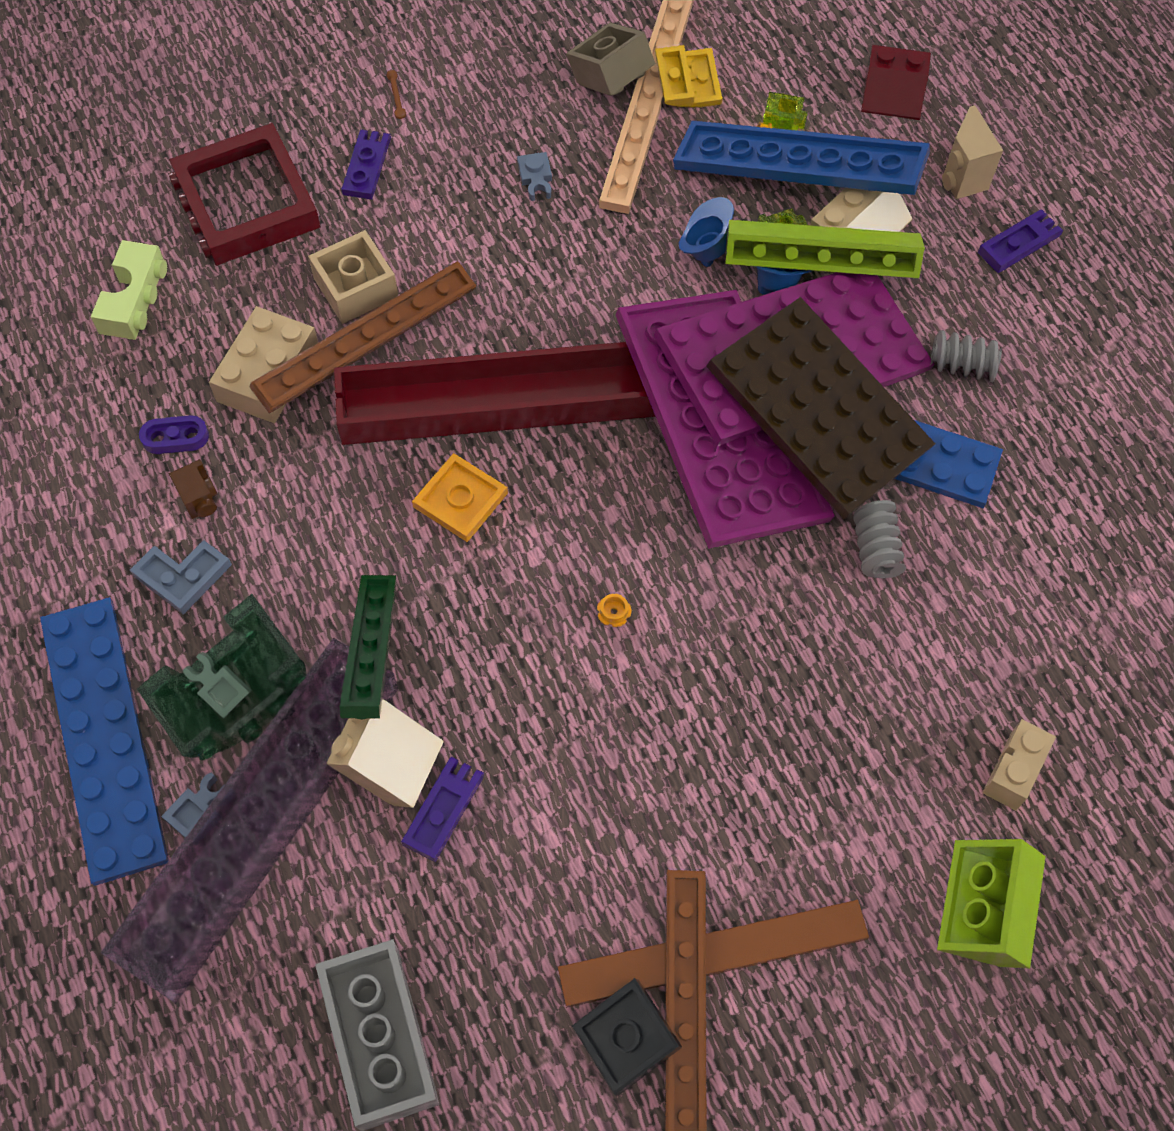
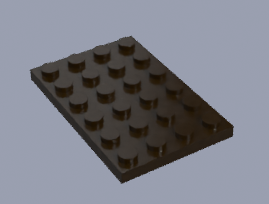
M801 297L713 357L706 366L843 519H846L936 444Z

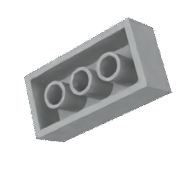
M392 939L315 964L355 1127L360 1131H364L440 1105L401 957L394 940Z

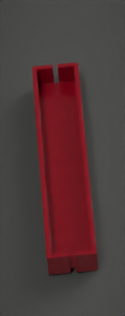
M626 342L334 367L336 425L342 445L656 417Z

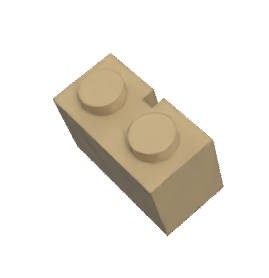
M1021 719L1011 732L998 759L999 761L995 765L982 793L1017 811L1028 798L1056 736Z

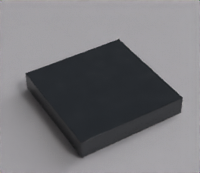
M636 978L572 1025L613 1094L617 1096L682 1048V1045L652 999Z

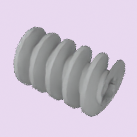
M940 330L933 342L930 357L931 364L933 361L937 362L938 372H942L945 365L950 364L952 375L955 374L959 366L963 367L964 377H967L971 370L975 369L978 380L981 379L986 371L989 372V381L993 382L1000 365L1002 348L999 350L996 340L990 341L986 347L985 339L979 337L974 345H972V337L970 335L964 336L962 341L959 342V335L956 332H953L949 339L946 340V332Z
M890 500L873 501L861 506L854 512L853 520L856 524L857 545L860 549L859 558L862 561L861 570L868 577L893 578L906 570V565L899 563L903 561L905 556L902 551L898 550L903 544L901 539L896 538L901 532L900 528L895 526L898 522V516L893 513L896 510V505Z

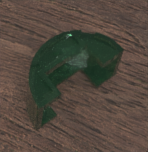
M250 594L223 617L233 631L206 653L212 658L214 669L217 672L226 665L252 690L225 718H222L197 694L204 686L200 681H192L185 676L184 672L181 673L166 665L137 688V691L184 757L206 760L218 752L237 745L242 740L245 743L254 741L262 734V727L273 719L283 717L290 711V703L299 692L306 678L305 663L253 594ZM199 660L191 665L196 672H202L204 669L203 663Z

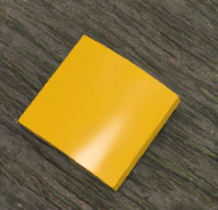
M684 45L655 49L665 104L678 107L722 105L723 99L712 48L685 51Z

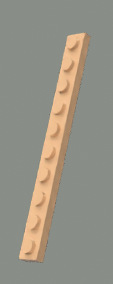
M694 0L662 1L649 42L655 65L649 68L645 75L637 80L599 200V208L625 214L630 212L664 101L655 49L681 45Z

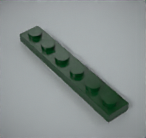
M361 575L340 701V718L380 719L397 588L396 575Z

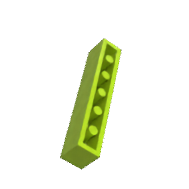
M729 220L726 264L919 278L925 247L921 233Z

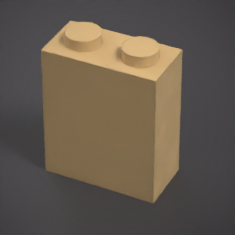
M382 699L380 719H348L341 735L336 738L332 745V753L326 764L388 804L414 808L444 741Z

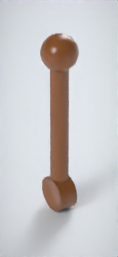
M391 69L388 70L386 77L391 82L396 105L394 114L396 118L403 119L406 117V110L402 108L396 82L398 74L395 70Z

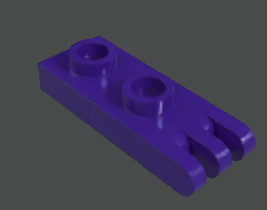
M360 130L341 189L344 196L373 199L391 140L390 133H383L380 142L378 141L379 132L372 131L370 139L367 140L368 131Z
M1041 209L981 244L978 254L997 273H1000L1057 239L1063 233V229L1060 226L1051 229L1055 224L1051 218L1042 221L1047 214Z
M454 757L449 758L401 841L404 847L433 862L437 861L484 777V772L477 769L470 782L467 781L466 778L471 771V766L466 763L461 766L457 775L453 774L459 761Z

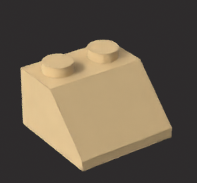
M975 105L968 109L956 135L945 171L942 175L944 188L947 191L951 190L955 199L989 190L1003 153L1002 147Z

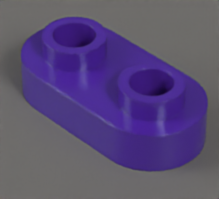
M198 416L158 418L149 420L142 425L139 431V439L145 450L152 454L194 451L202 448L207 443L209 431L205 422ZM190 433H198L193 438H187ZM157 436H164L161 441H153Z

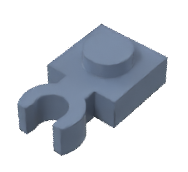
M547 152L517 156L522 186L529 185V199L535 201V192L538 190L544 191L546 198L550 199L551 186L548 182L552 181V173Z
M212 772L201 780L200 790L197 794H194L187 788L161 816L190 843L218 815L211 807L214 804L224 802L231 794V790L226 784L219 791L210 792L211 786L218 780Z

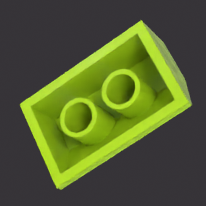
M1023 839L955 840L937 950L999 967L1030 969L1046 856Z

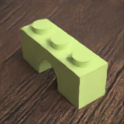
M122 240L112 267L119 283L130 285L123 291L116 293L101 291L91 319L99 334L136 340L139 330H144L146 327V312L149 304H154L157 299L156 286L159 279H163L166 276L167 262L163 259L159 246Z

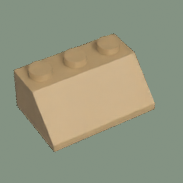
M844 188L811 219L810 225L901 232L913 218L904 200L898 193Z

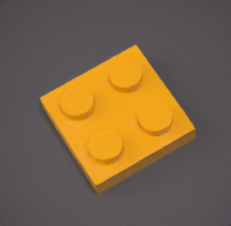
M453 453L412 500L413 508L468 542L506 497L508 487Z

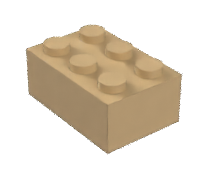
M256 306L209 381L216 402L275 424L285 405L269 414L249 386L252 381L317 344L318 339L315 328Z

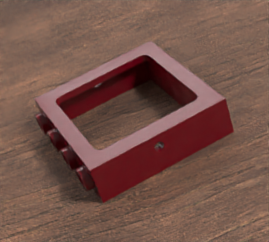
M273 123L169 159L173 172L168 173L174 190L181 189L183 194L178 195L184 212H192L193 216L188 217L194 234H202L203 239L198 240L205 258L212 256L216 266L321 228L317 209ZM269 149L295 204L223 231L215 230L191 177Z

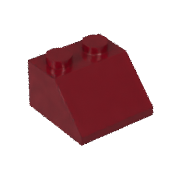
M872 45L866 69L861 112L920 120L929 76L931 53Z

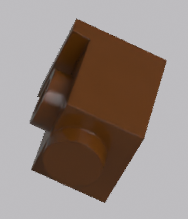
M200 459L168 473L191 519L198 516L208 517L217 510L212 497L218 495Z

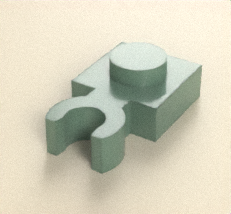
M201 652L196 657L203 663V671L196 672L191 666H187L183 669V672L188 679L200 681L204 685L197 694L222 718H225L252 690L226 665L217 672L214 669L212 658L208 654Z

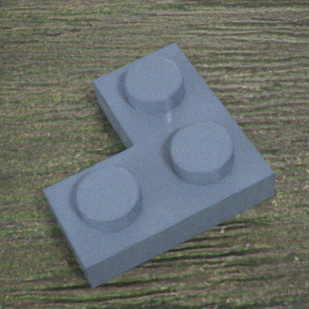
M203 540L180 564L156 546H153L130 569V572L141 583L184 615L232 564L229 558Z

